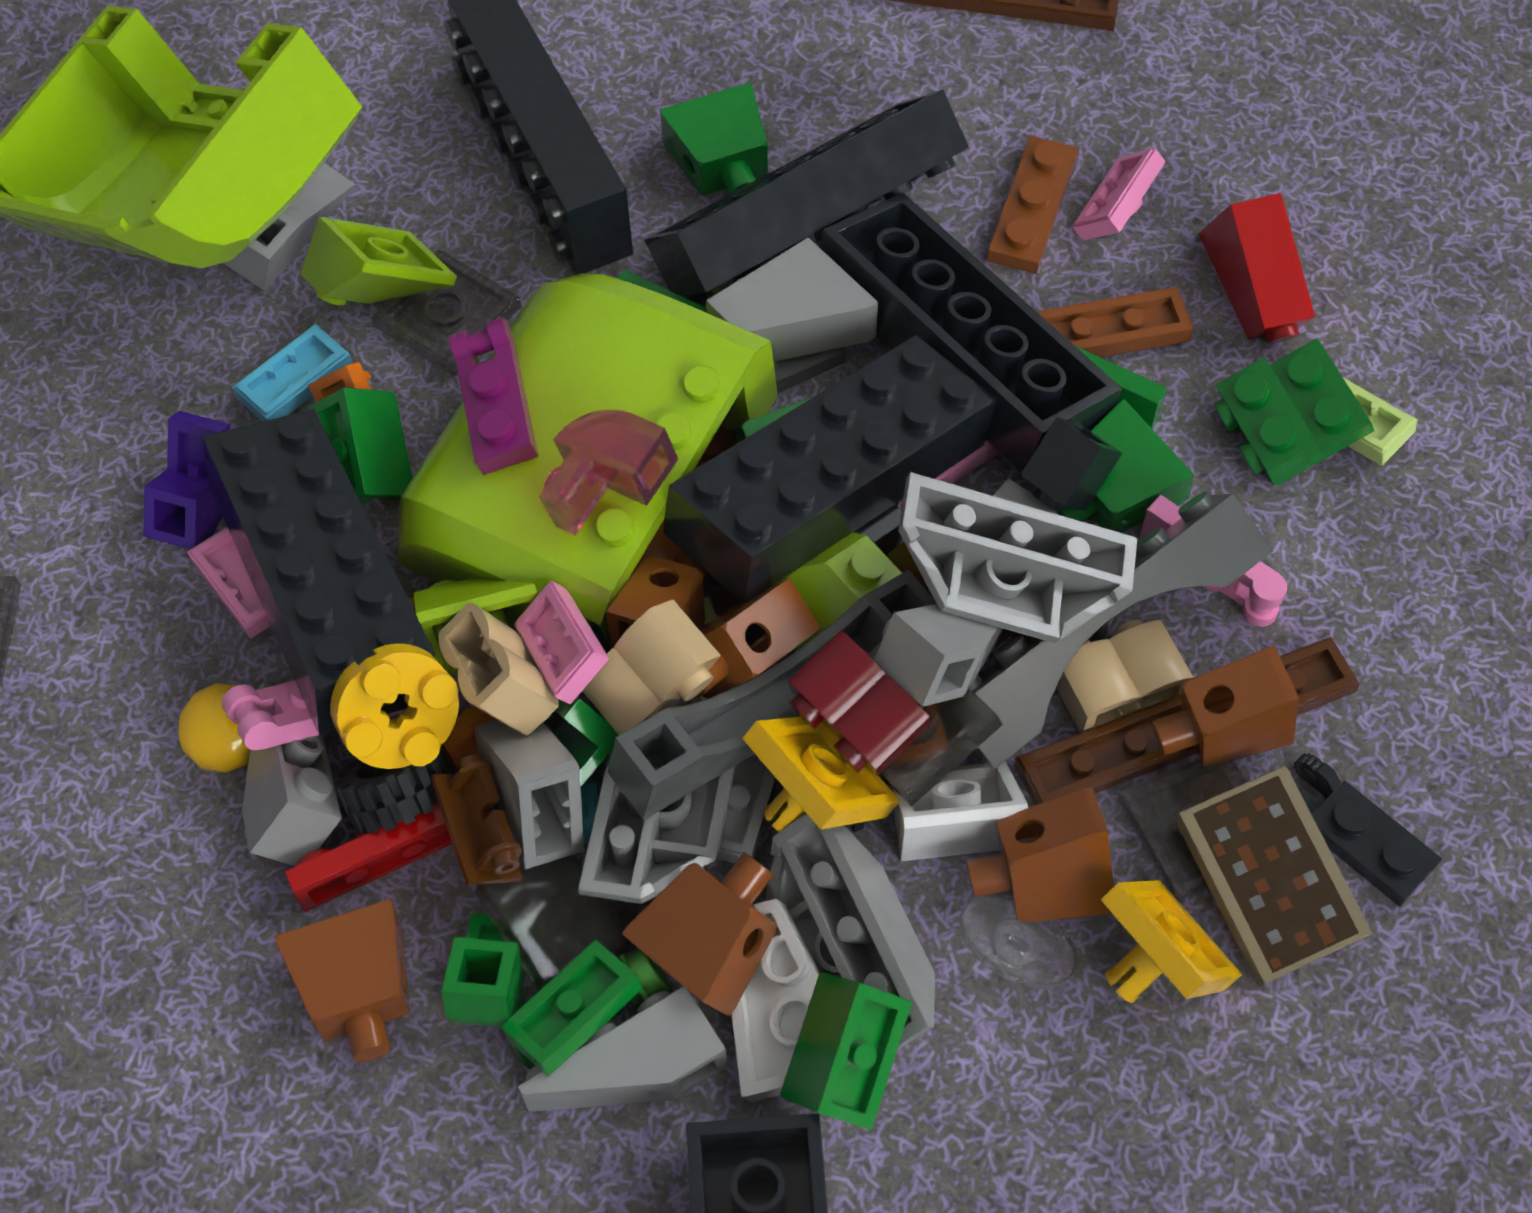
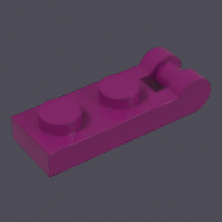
M505 317L487 322V329L469 334L467 330H463L449 335L450 347L456 360L474 460L483 475L538 457L515 341ZM494 351L495 358L479 363L478 356Z

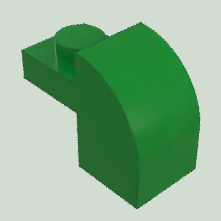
M471 914L466 938L454 937L441 990L448 1022L500 1027L524 1005V981L535 933L533 919Z

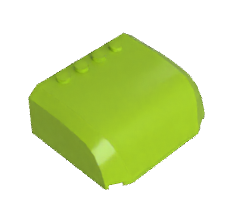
M107 5L0 133V217L32 232L173 264L206 268L228 262L255 241L297 199L355 123L362 105L302 27L265 24L235 62L250 81L247 87L241 90L199 84L138 9Z
M579 274L543 284L529 297L510 327L515 341L538 457L483 475L474 460L464 402L462 401L400 497L396 561L399 565L437 583L445 580L461 581L468 578L535 583L537 594H539L552 580L567 588L587 623L608 649L611 650L606 611L630 579L632 572L665 519L669 485L694 470L720 426L737 433L739 426L745 421L767 414L777 399L778 392L771 340L641 286L604 274ZM493 353L490 359L495 358V353Z

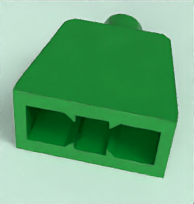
M750 82L660 109L662 142L700 195L704 196L724 189L730 194L768 173L767 140L754 90Z
M1124 399L1091 430V432L1123 454L1086 511L1064 507L1062 512L1057 511V513L1082 522L1092 517L1100 527L1122 533L1144 523L1147 509L1160 494L1177 506L1187 501L1190 496L1194 474Z

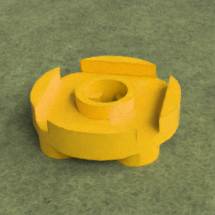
M388 644L373 650L376 655L366 658L359 665L354 661L339 677L334 687L330 704V715L333 724L348 751L367 765L383 769H398L409 765H427L437 758L440 746L449 737L455 725L459 709V689L457 683L440 663L422 648L409 644ZM398 694H405L404 699L408 704V708L399 717L389 719L386 712L381 710L383 704L394 703Z

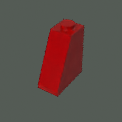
M1282 193L1231 204L1199 232L1200 239L1248 340L1266 336L1268 344L1290 340L1300 335L1299 327L1315 318Z

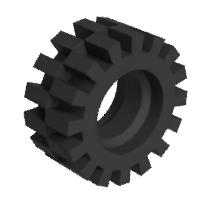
M439 752L437 758L427 765H409L398 769L377 768L356 759L348 764L350 769L339 772L337 775L338 779H335L333 784L353 829L359 833L366 830L368 834L377 833L381 827L385 831L395 829L396 824L402 821L406 825L415 821V815L419 813L426 815L433 811L432 805L439 804L430 777L433 774H450L441 752Z

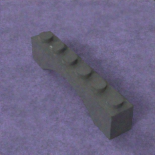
M1203 492L1189 500L1178 510L1181 519L1166 531L1159 527L1137 541L1133 591L1057 643L1031 636L1025 639L1023 634L1015 636L995 651L993 656L997 662L980 675L977 674L963 697L947 700L938 706L980 764L995 769L1042 732L1050 699L1063 671L1083 643L1109 619L1139 601L1166 591L1195 586L1228 587L1273 552L1233 493L1210 496L1208 492Z
M910 570L905 571L863 595L842 616L814 639L757 677L708 700L686 706L666 708L615 737L608 774L643 820L647 819L754 755L755 753L742 738L756 721L799 717L789 704L795 697V694L790 690L788 681L841 630L874 660L883 640V629L892 618L894 612L936 604L935 600Z

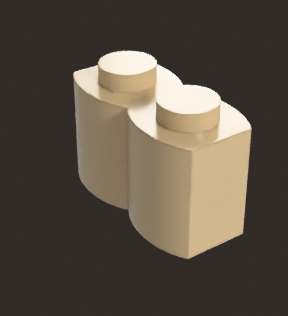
M672 599L651 607L628 628L614 648L607 653L609 660L583 689V693L617 734L621 735L664 709L674 707L681 697L684 701H688L699 694L713 680L714 677L708 670L721 655Z
M468 602L439 632L441 654L449 665L458 670V683L461 693L475 707L527 737L558 708L559 699L554 697L519 633L488 612Z
M1132 620L1116 628L1112 632L1110 639L1090 642L1088 639L1080 647L1063 671L1056 686L1079 732L1180 695L1181 686L1186 681L1194 678L1161 620L1142 623L1141 620Z

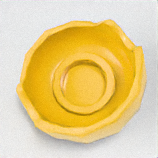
M215 683L193 694L180 713L178 737L181 748L190 759L204 770L229 773L248 765L250 749L245 746L238 734V724L233 723L228 718L222 707V699L226 692L238 685Z

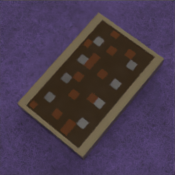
M1286 765L1174 816L1258 987L1373 934Z

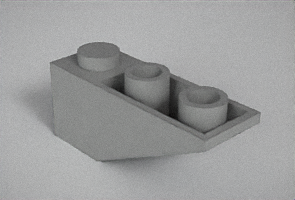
M323 163L297 199L279 218L235 258L223 264L266 291L312 238L318 216L329 218L355 188V183Z
M937 604L893 613L892 618L883 629V640L874 661L923 707L963 697L995 648L1004 629L941 612Z
M263 682L258 689L274 685ZM322 734L301 740H293V742L254 751L250 749L242 806L249 853L297 866L304 856L320 848L342 819Z
M683 986L672 994L668 990H664L652 995L638 1007L637 1015L617 1027L614 1023L603 1025L582 1045L581 1049L574 1052L549 1077L535 1066L526 1075L527 1081L517 1088L528 1112L670 1101L728 1067L726 1048L691 993Z

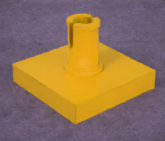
M800 716L758 720L742 738L784 787L763 812L768 821H773L778 814L780 815L772 825L778 832L805 814L812 819L820 830L887 818L900 802V799L879 776H876L867 767L857 773L838 755L832 746L839 739L823 723L814 730Z
M1160 880L1118 882L1101 899L1138 943L1113 968H1109L1104 973L1106 980L1111 986L1118 982L1122 984L1116 992L1127 1002L1134 1003L1139 998V995L1162 973L1167 976L1185 999L1222 992L1243 975Z

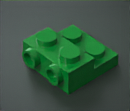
M1318 337L1270 365L1265 357H1262L1215 385L1222 399L1213 403L1229 432L1238 427L1240 428L1247 442L1238 447L1255 475L1265 470L1274 486L1285 482L1374 432L1371 421Z

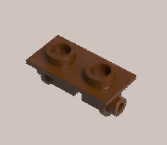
M470 754L459 761L460 770L456 774H433L430 778L466 886L520 882L523 877L519 868L518 857L521 855L522 849L520 844L514 840L504 809L499 810L497 801L500 797L492 777L494 773L492 764L484 761L481 754Z

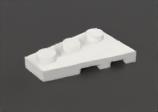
M778 899L754 904L756 908L777 924V931L732 1013L741 1097L751 1102L780 1096L815 984L820 974L787 906Z

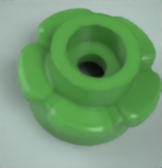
M640 949L629 957L625 953L620 955L619 960L638 975L643 987L630 1000L635 1006L660 991H669L671 989L657 963Z

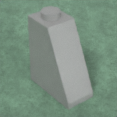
M809 238L801 241L706 300L708 314L771 340L774 362L862 344L876 337L878 301Z
M497 719L475 725L477 754H481L483 760L490 762L493 766L494 773L492 777L500 797L497 805L499 810L504 809L514 840L521 846L522 853L519 857L524 868L529 869L583 852L580 768L570 752L544 722L528 737Z

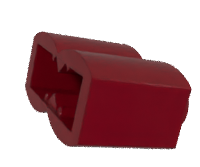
M842 630L788 681L790 690L795 694V697L789 702L790 706L814 730L821 723L830 729L839 739L832 746L833 749L857 773L867 767L878 776L930 725L929 715Z

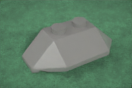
M912 472L907 476L899 533L941 612L1057 643L1133 591L1137 537Z
M681 697L674 707L700 702L702 699L700 697H693L688 701H684ZM612 749L607 761L578 888L579 895L642 904L658 896L688 865L697 863L706 870L716 866L735 766L643 820L608 774Z
M807 814L773 836L771 855L774 856L770 871L774 875L767 883L766 901L778 899L787 906L819 972L860 982L913 1001L897 1050L934 1028L935 972L882 865L846 826L820 830Z

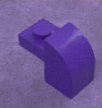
M178 411L168 418L167 470L144 486V537L192 549L215 533L223 515L209 486L203 436L231 430V424L183 411Z

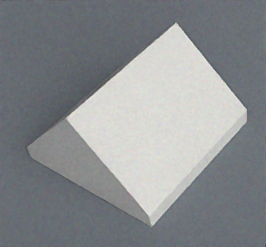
M1006 761L995 769L982 764H972L889 774V788L900 799L898 805L893 809L901 861L998 851L1000 846L996 823L999 819L1028 808V803Z

